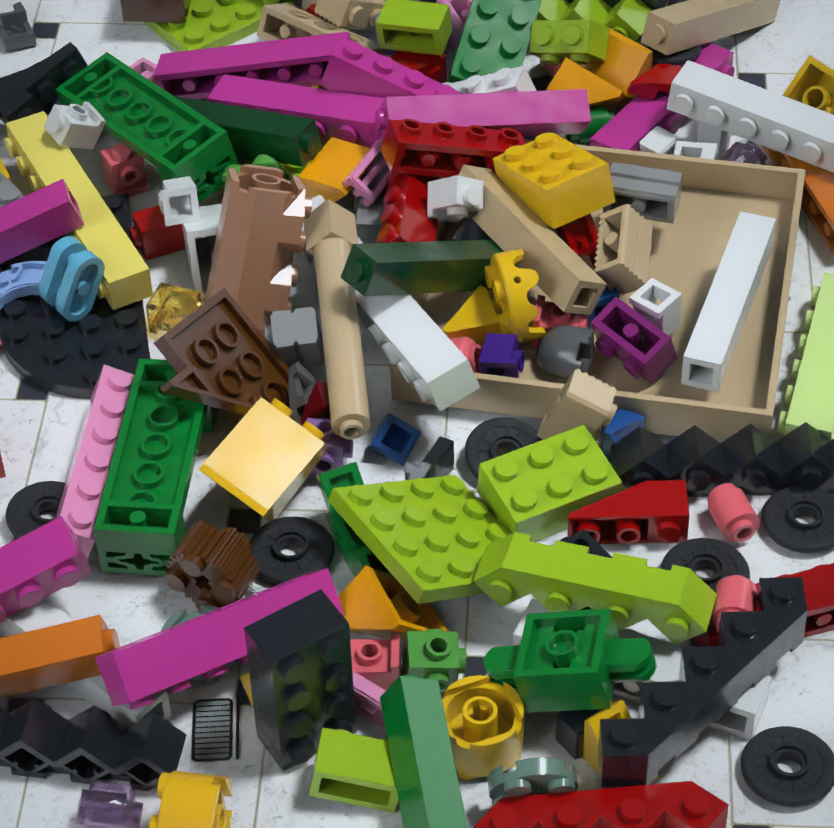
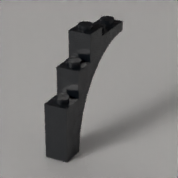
M69 42L42 61L24 70L1 77L0 119L6 124L42 112L41 109L58 96L55 89L88 66L78 48Z

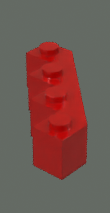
M693 781L502 797L474 828H726L729 804Z

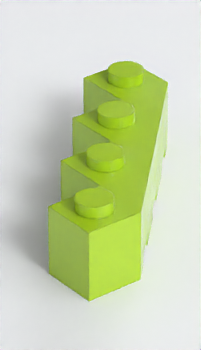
M542 0L536 20L591 19L636 41L642 35L648 12L652 11V9L641 0H620L613 8L604 0H574L571 3L567 0Z
M513 532L486 546L473 580L478 587L501 607L531 594L550 612L577 611L588 606L591 609L610 608L618 631L648 619L675 645L707 632L717 596L701 578L687 567L672 565L671 571L647 566L648 559L615 552L612 558L589 554V547L558 540L555 541L554 546L532 542V535Z

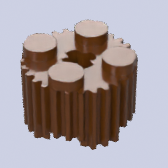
M198 520L168 559L166 567L169 569L164 575V580L171 589L184 592L185 597L192 598L196 608L201 611L200 606L210 605L220 608L241 600L261 568L258 567L257 562H254L256 558L251 556V540L245 538L244 533L237 532L235 527H227L225 530H219L217 526L211 528L207 522Z

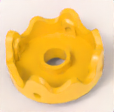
M522 249L493 254L490 259V266L484 267L487 286L489 289L492 288L494 299L491 302L499 320L500 334H517L519 344L541 339L546 335L543 327L528 326L538 316L539 312L534 305L529 303L527 292L537 285L539 275L533 269L514 266L515 263L525 257Z

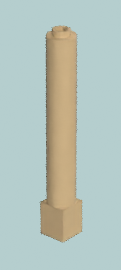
M327 199L311 212L309 219H304L306 251L315 257L332 431L345 439H356L365 434L371 426L356 290L341 278L352 245L358 244L355 214Z

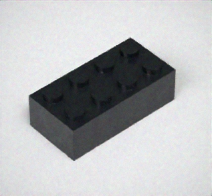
M322 589L244 627L257 737L282 771L296 764L305 763L316 754L322 727L333 730H347L352 734L357 732L349 623Z

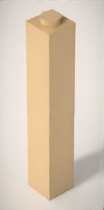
M687 0L648 12L641 43L665 55H670L775 22L781 0Z
M463 165L458 176L484 181L483 210L469 212L468 215L504 252L517 249L523 250L525 257L516 264L520 268L533 269L538 273L539 280L537 286L563 312L591 315L607 284L491 169Z

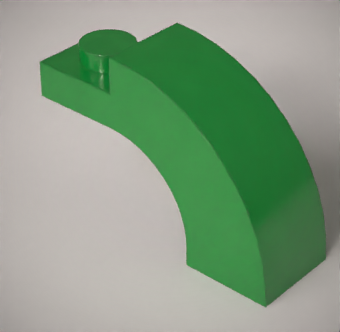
M357 462L317 474L316 477L328 510L325 513L328 524L352 574L356 577L365 566L391 574L328 502L333 488L364 485Z

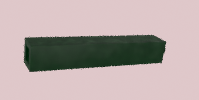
M174 96L227 131L235 155L256 158L260 154H265L273 157L279 163L304 167L323 149L315 119Z
M493 240L353 244L341 278L364 297L475 291L479 286L492 290V288L489 289L487 286L484 267L490 266V259L493 254L504 251Z

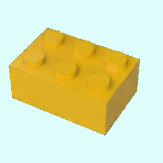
M555 133L540 134L534 141L522 146H512L506 149L504 154L493 158L496 175L546 225L553 229L615 203L609 163Z

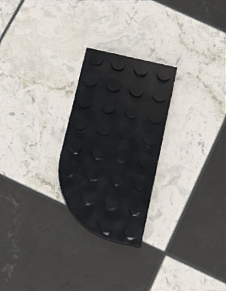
M128 193L102 196V199L132 242L128 231L129 228L133 227ZM59 236L1 263L0 273L10 270L12 264L28 261H47L55 242L66 236ZM96 294L91 310L78 321H68L40 295L16 298L5 304L0 310V338L8 361L26 380L55 394L72 398L90 399L104 365L135 375L139 358L151 359L143 300L113 310L105 297L100 299L98 294Z

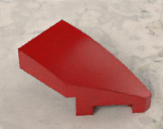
M659 63L631 81L627 88V93L654 100L658 91L670 93L671 83L682 69V66Z

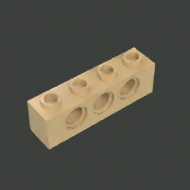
M288 3L263 5L256 36L267 41L348 32L349 30L339 28L331 22ZM349 31L351 41H356L363 47L380 55L385 54L386 49L379 48L378 43Z

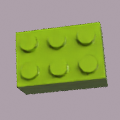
M581 425L480 463L477 493L487 506L488 511L510 533L519 532L532 535L531 541L536 542L567 530L568 513L620 492L622 481L586 426Z

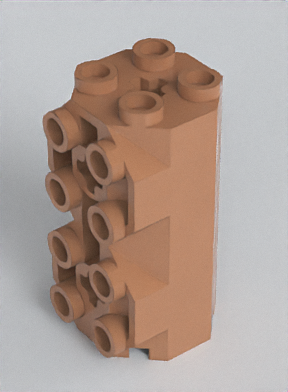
M246 164L241 166L240 173L236 172L235 167L228 169L205 302L225 288L261 334H265L264 326L271 324L270 315H272L273 311L290 310L292 313V299L289 298L291 286L296 287L299 276L298 265H293L294 252L302 253L304 250L305 231H302L304 219H309L311 215L312 198L306 196V184L302 183L301 178L292 175L291 181L283 178L284 171L280 169Z

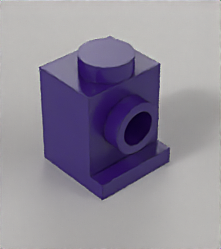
M487 333L479 358L480 373L519 378V373H522L524 369V351L519 350L517 334Z

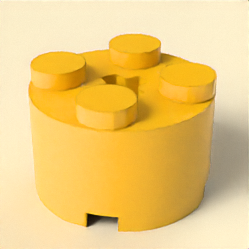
M482 675L465 677L449 685L444 691L442 702L457 776L464 780H474L477 777H487L492 770L502 765L503 771L516 765L515 761L521 759L524 742V705L518 692L505 682H503V686H500V684L490 682V677Z
M183 771L161 773L157 788L158 799H161L159 814L152 815L148 828H231L232 810H226L224 804V796L233 797L232 783L229 777Z

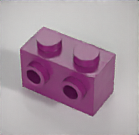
M615 297L590 322L597 339L595 342L596 347L606 357L612 358L615 356L622 361L624 369L635 379L642 377L653 385L678 359L672 338L618 297Z

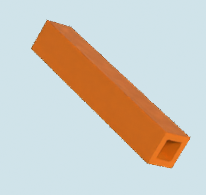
M95 615L0 638V699L101 675L95 657L120 647L116 630L114 628L109 629L101 615Z

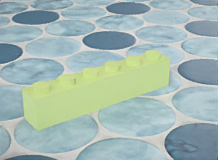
M824 272L821 287L814 286L810 307L815 308V310H807L804 331L809 333L808 335L801 334L797 356H801L802 360H794L791 381L796 382L795 386L788 384L784 407L789 408V411H781L777 433L784 434V436L805 422L830 440L833 439L834 274Z

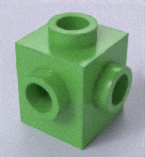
M441 629L407 631L402 652L404 675L413 674L420 678L438 680L440 692H444L449 685L457 681L459 674H465L466 650L458 646V632H448Z

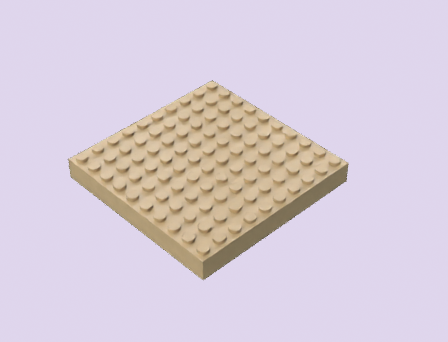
M524 139L526 144L534 141L532 139ZM575 144L609 163V169L612 162L683 173L681 200L674 224L648 220L649 224H653L648 281L653 278L682 293L680 327L670 335L678 359L652 385L642 377L639 379L632 377L622 366L623 362L615 356L612 358L606 357L596 347L595 342L597 339L594 334V363L587 371L588 376H594L596 380L600 379L602 383H608L609 387L614 386L617 391L613 404L617 405V410L620 407L643 415L645 417L644 430L649 433L679 436L696 425L717 441L723 442L751 423L770 437L806 169ZM603 208L591 213L598 233L600 232L598 228L601 226L598 224L601 221L599 217L603 213ZM740 211L776 218L773 248L719 393L681 384L684 353ZM464 218L459 219V222L455 223L438 220L436 241H451ZM607 284L609 290L613 289L610 284ZM537 285L527 292V299L534 306L536 305L538 295L545 296V301L553 302ZM487 290L490 299L493 300V291ZM637 290L624 295L619 294V299L633 309V305L629 303V297ZM475 291L412 294V298L442 330ZM657 298V305L659 306L663 301ZM532 321L528 324L529 327H532ZM532 341L520 343L519 350L524 351V369L522 373H519V378L474 373L480 388L449 407L542 419L544 413L569 378L557 376L543 370L536 361L537 347H532ZM391 363L392 400L434 405L431 400L424 402L413 385L414 381L408 383L400 372L397 363L395 365Z

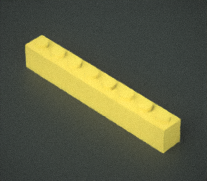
M42 111L6 123L8 137L4 138L6 150L11 158L16 157L21 175L23 177L28 176L32 192L64 179L77 200L84 225L63 235L75 237L86 246L88 251L93 252L104 262L105 270L97 291L99 298L105 297L111 308L115 310L153 296L149 267L68 147H60L44 128L48 118L46 113Z

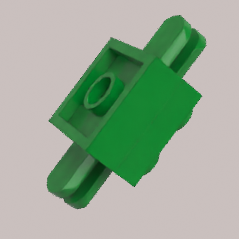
M610 608L527 614L520 645L493 647L486 653L483 659L484 668L488 677H490V682L500 684V686H503V682L513 688H517L526 713L610 709L615 682L647 681L654 675L657 668L651 645L646 638L620 639Z

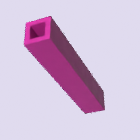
M587 89L385 97L380 108L376 110L375 124L377 130H382L383 139L389 119L401 121L403 119H414L418 122L433 124L446 122L454 126L464 127L478 125L485 129L495 130L510 128L520 132L522 136H535L543 133H555L557 135L581 134L590 124L591 115Z
M64 179L0 207V264L84 225L78 202Z

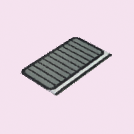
M240 698L199 699L193 703V761L207 762L239 759Z

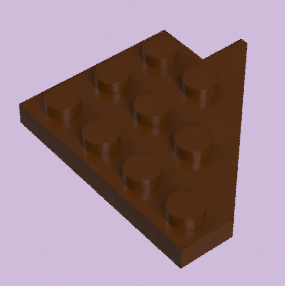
M225 288L154 342V345L178 373L160 388L165 394L243 416L248 413L261 397L269 403L276 398L290 408L289 367Z

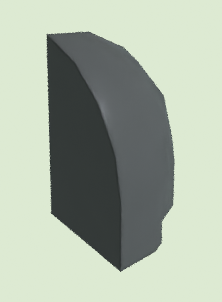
M558 326L549 330L537 347L536 361L538 366L548 373L570 378L576 369H580L582 373L587 372L594 363V330L577 326Z

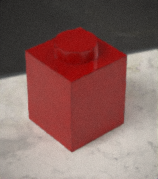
M159 205L131 213L133 227L128 229L129 236L135 248H140L146 260L186 249L183 225L165 226L164 215L161 213Z

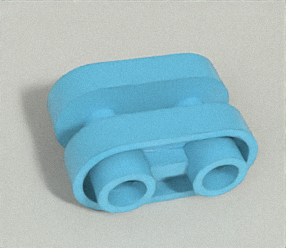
M67 236L55 242L49 253L38 288L39 295L48 304L55 307L68 321L82 319L93 306L104 274V262L93 252L88 251L86 246L75 237Z

